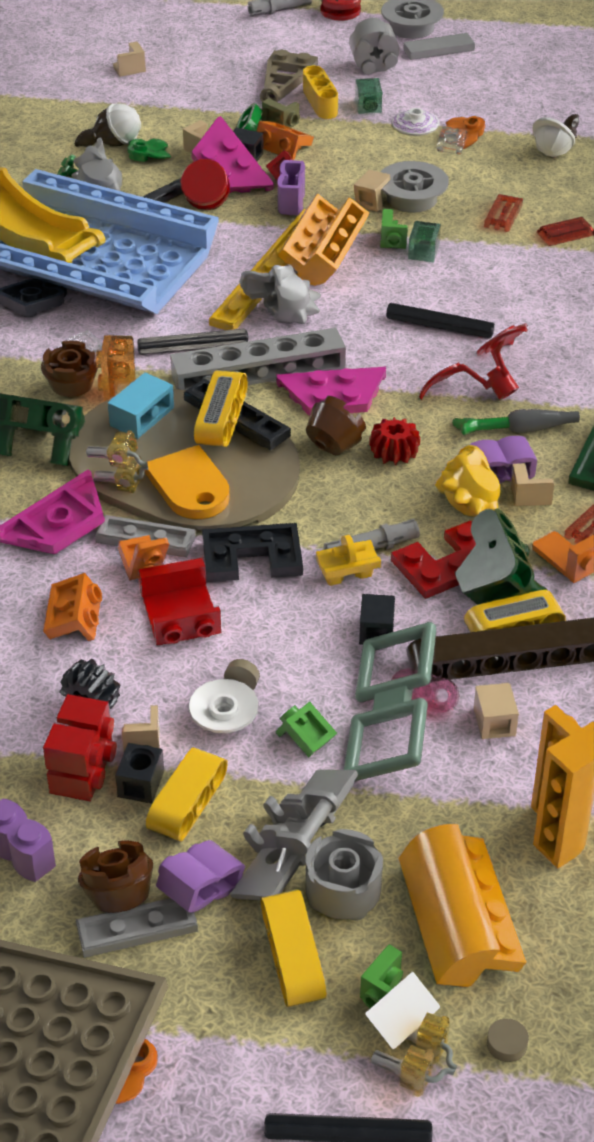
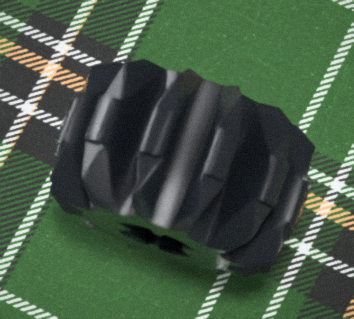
M80 659L63 674V678L60 681L62 685L60 693L65 697L67 694L107 701L110 710L118 701L117 699L120 696L118 690L121 685L113 680L115 673L108 672L105 669V664L99 666L94 659H90L87 662Z

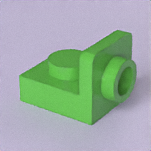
M383 209L380 248L406 249L408 226L398 224V220H393V209Z
M310 701L300 709L294 705L279 718L283 724L275 732L279 738L287 732L308 758L337 734Z
M390 944L361 975L360 998L363 999V1002L369 1009L397 986L403 976V971L401 970L402 952Z

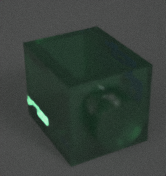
M379 78L355 79V102L358 114L382 113L383 92Z
M422 221L414 222L409 237L408 259L435 262L440 245L441 224Z

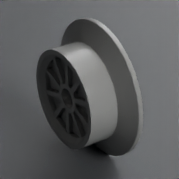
M389 0L382 6L381 14L390 22L395 35L416 39L426 37L434 31V24L442 19L444 9L435 0Z
M397 162L380 171L390 174L391 180L381 189L387 195L388 203L393 208L404 212H422L431 209L437 203L438 196L442 195L449 185L447 174L439 167L426 162Z

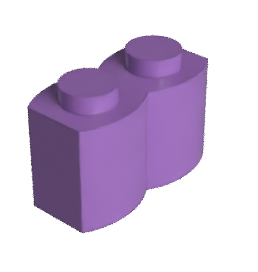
M284 160L280 165V176L277 181L278 212L280 214L299 215L303 210V198L305 196V163L303 161Z
M508 436L498 441L479 440L469 444L477 446L483 451L490 469L499 480V484L506 480L511 482L513 464L525 463L528 478L535 477L537 458L525 437Z
M1 799L0 857L12 861V865L19 875L36 882L56 867L52 837L42 824L27 819L26 813L18 804L8 799Z
M208 840L192 845L187 852L165 858L158 869L159 876L156 887L186 911L192 913L203 909L214 899L218 900L228 896L242 878L245 865L214 841Z

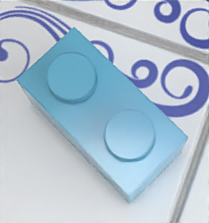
M144 372L108 402L110 426L138 439L174 409L173 385Z

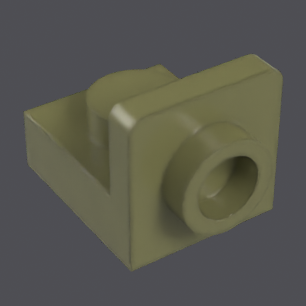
M268 98L262 101V121L277 122L292 128L299 123L300 104L293 102L285 106Z

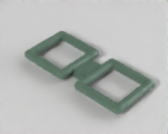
M432 622L373 637L363 642L355 698L359 702L374 699L372 711L356 714L351 719L343 770H356L358 776L355 781L416 767L421 763L428 704L423 698L411 699L413 689L426 686L431 680L436 638V625ZM422 638L417 674L370 686L375 651ZM412 715L407 754L359 765L364 727Z

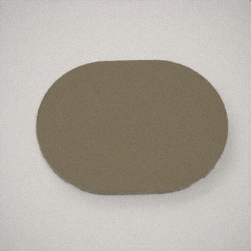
M173 389L174 409L138 439L110 426L108 402L111 399L99 404L85 415V423L79 431V437L76 436L75 439H72L69 456L72 473L77 477L89 469L92 473L99 500L152 523L195 529V534L196 530L239 527L254 521L260 523L280 511L289 502L299 483L300 459L290 437L271 451L234 430L227 447L196 444L194 440V427L200 409L184 400V392L186 390ZM200 445L229 484V504L220 514L210 518L189 519L182 517L172 511L145 473L143 478L137 480L135 484H131L129 487H123L120 483L95 481V471H135L139 475V469L142 466L136 462L134 457L130 456L129 459H123L122 463H116L113 459L88 457L86 450L89 446L129 447L130 451L135 452L143 462H148ZM205 501L201 502L200 504L206 505L210 504L211 502Z

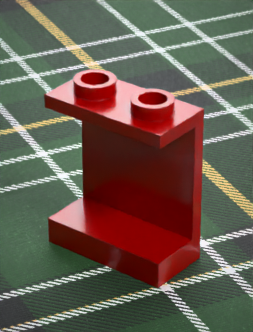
M203 558L138 569L140 593L156 646L175 644L179 641L199 637L206 638L221 633V611L219 606L214 607L206 586V570Z

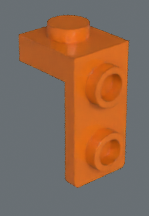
M553 531L532 544V549L573 583L594 573V535L572 545L558 532Z
M150 535L119 541L117 548L129 581L139 579L138 569L163 565L169 547L167 538L151 541Z

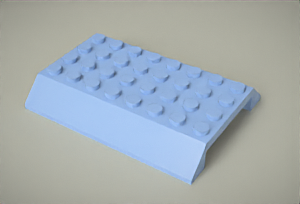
M35 169L22 181L23 189L37 201L55 211L85 218L89 228L102 231L106 241L99 247H92L74 258L72 263L8 246L0 240V269L158 314L208 257L219 220L216 216Z

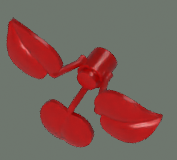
M526 323L518 326L512 325L498 333L477 350V356L484 352L485 354L491 352L497 367L486 374L489 378L487 381L465 364L460 365L458 362L434 374L422 388L419 398L422 400L432 385L462 371L467 372L483 384L486 390L492 388L499 400L513 394L519 389V386L506 368L500 351L504 345H513L516 337L528 331V325Z

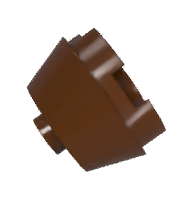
M63 341L62 347L52 351L49 348L46 349L41 364V371L52 390L64 397H76L87 393L92 388L99 368V361L95 356V351L91 352L86 349L85 343L80 341Z
M327 396L325 400L313 405L306 426V433L320 450L339 456L362 441V434L366 430V424L359 413L354 417L343 408L346 402L334 396Z
M129 840L118 841L119 848L109 849L101 853L99 852V847H95L80 859L81 872L78 876V883L98 910L106 913L124 912L141 905L148 898L153 872V860L144 852L143 845L139 842Z

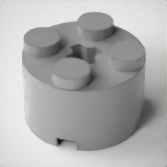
M368 18L355 26L354 32L349 37V45L355 63L363 73L369 75L374 72L386 71L397 64L399 45L390 24L378 18Z
M340 829L333 831L332 836L322 840L320 836L311 843L306 853V895L312 909L331 918L357 921L363 919L375 907L381 895L383 857L381 852L379 853L375 848L374 841L370 837L358 831Z

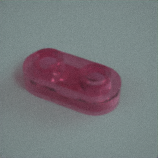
M401 669L393 675L391 680L417 674L418 670ZM431 674L430 683L426 686L415 688L412 691L411 700L423 698L427 701V710L436 713H446L457 706L460 693L453 681ZM440 689H445L448 693V698L445 702H440L437 698V693Z

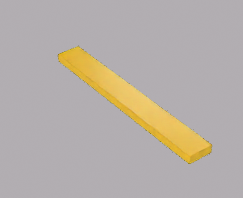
M306 209L302 210L250 271L269 273L274 265L287 266L277 255ZM239 283L209 318V326L223 330L237 329L262 298L252 300L244 293Z

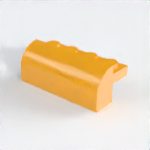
M317 194L277 256L287 265L290 264L297 271L296 275L302 280H309L310 285L323 284L338 269L370 213L350 197L337 209Z
M554 705L544 711L531 808L537 813L533 845L558 869L577 857L583 851L587 840L594 801V721L581 728L572 716L567 715L557 705Z
M458 824L435 826L415 836L398 859L436 984L469 987L474 984L485 969L519 972L526 964V960L484 839L463 836Z

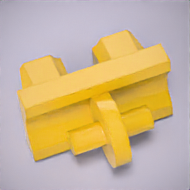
M349 534L341 537V546L316 551V561L327 584L330 586L341 584L344 576L355 574V577L360 579L372 577L373 570L381 568V559L377 556L372 541L366 540L354 543Z

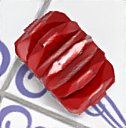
M393 417L392 420L382 419L381 423L374 424L371 436L369 437V446H371V451L374 453V458H382L383 464L389 460L393 461L395 465L400 460L408 464L410 458H416L421 437L416 429V424L407 423L406 418L396 420Z

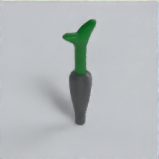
M519 409L510 412L507 417L484 419L454 418L452 424L461 430L462 435H468L479 430L508 428L515 433H527L567 423H578L580 415L579 411Z

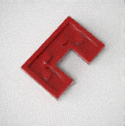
M469 520L444 531V540L456 552L435 560L419 542L391 552V562L425 599L459 585L455 572L476 545L471 533L472 521Z

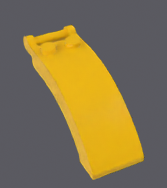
M0 167V240L8 246L72 263L74 258L92 247H99L105 243L106 239L102 231L89 228L85 218L63 214L45 206L20 187L9 175L6 168Z

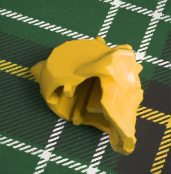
M474 445L465 446L454 459L447 462V466L441 472V476L436 481L435 486L440 493L446 495L449 503L464 515L476 517L485 509L494 510L498 508L501 490L499 480L490 469L483 451Z

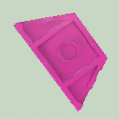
M221 116L217 117L192 150V160L211 159L221 164L230 181V193L234 191L246 193L250 192L251 188H265V191L273 190L274 183L224 119Z
M386 366L276 374V383L279 388L284 387L289 392V397L295 403L300 404L309 416L313 405L325 400L327 396H334L346 402L343 408L350 413L368 412L372 405V399L376 397L379 391L381 381L386 378Z
M89 469L0 525V543L57 554L104 523L105 519L91 471Z

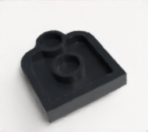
M27 279L0 288V304L7 309L21 314L23 317H34L39 312L61 306L65 302L64 297L67 296V289L63 286H57L38 279Z

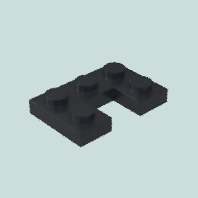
M297 523L202 529L207 582L239 580L237 558L268 556L271 578L303 575V560Z

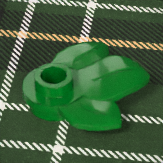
M153 138L148 141L133 139L129 141L127 147L129 158L134 161H148L149 157L156 159L171 158V155L164 151L168 148V143L161 139Z

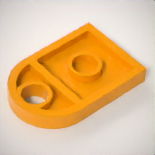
M200 445L147 462L148 470H144V473L176 514L189 519H206L220 514L228 506L230 500L229 484ZM205 501L211 502L210 504L206 505L200 504L201 502Z

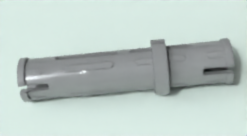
M255 0L249 1L248 5L251 6H247L250 16L261 13L273 14L281 9L311 4L312 1Z
M413 518L393 525L386 523L380 525L379 529L351 537L354 543L371 540L374 549L383 547L390 549L394 547V544L419 538L420 532L418 524ZM341 540L324 543V550L341 546Z

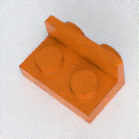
M259 121L256 131L263 133L264 150L277 155L286 150L293 159L296 157L297 150L301 149L302 146H312L314 136L277 122Z
M86 573L51 584L43 632L50 640L62 635H68L77 630L82 633L87 641L95 639L97 625L99 624L98 616L102 592L99 586L93 583Z

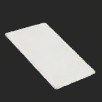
M411 972L368 1010L366 1016L390 1047L395 1049L440 1008V1005L415 973Z

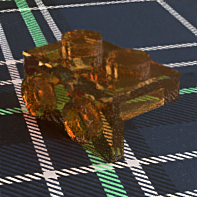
M104 335L102 350H97L96 367L101 368L102 374L98 375V391H103L104 402L117 395L119 384H130L136 380L134 339L132 336Z

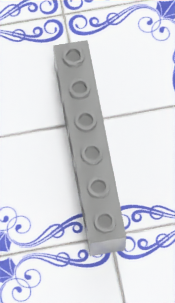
M335 327L170 354L171 376L176 389L188 390L202 379L210 381L215 370L246 373L248 385L276 381V374L313 372L316 370H342L346 366V346Z

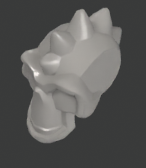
M100 137L94 146H88L81 156L74 158L73 162L79 170L74 172L72 177L76 180L120 191L122 187V173L113 163L112 159H107L104 144Z
M290 264L287 266L274 265L269 273L244 271L241 273L239 282L244 293L252 300L264 298V306L267 308L268 313H271L274 319L282 323L296 322L305 324L307 316L320 312L314 301L318 300L321 294L310 290V281L302 280L298 277Z

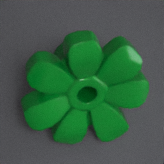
M70 154L68 158L65 157L62 160L61 165L63 167H60L57 175L74 179L72 174L78 171L74 168L73 161L76 157L74 154Z

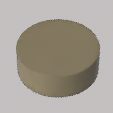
M244 659L231 661L224 673V679H233L245 683L252 690L255 689L260 678L258 668L250 661Z
M497 1020L488 1030L487 1048L491 1055L500 1061H517L527 1051L528 1032L516 1020Z

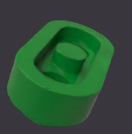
M256 103L251 104L240 116L237 128L257 131L258 123L262 120V109Z

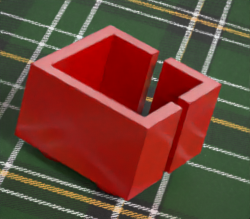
M67 694L56 717L57 723L62 724H53L43 745L45 767L48 769L49 794L91 802L95 790H101L103 787L107 762L112 763L116 755L117 743L112 741L114 718L110 717L109 703L107 701Z

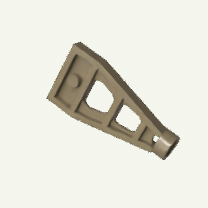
M283 49L274 50L267 60L265 84L260 93V100L264 101L269 98L276 102L280 101L303 83V69L307 66H317L318 57L311 56L308 53H290ZM277 70L295 72V74L280 73ZM269 94H274L275 97H269Z

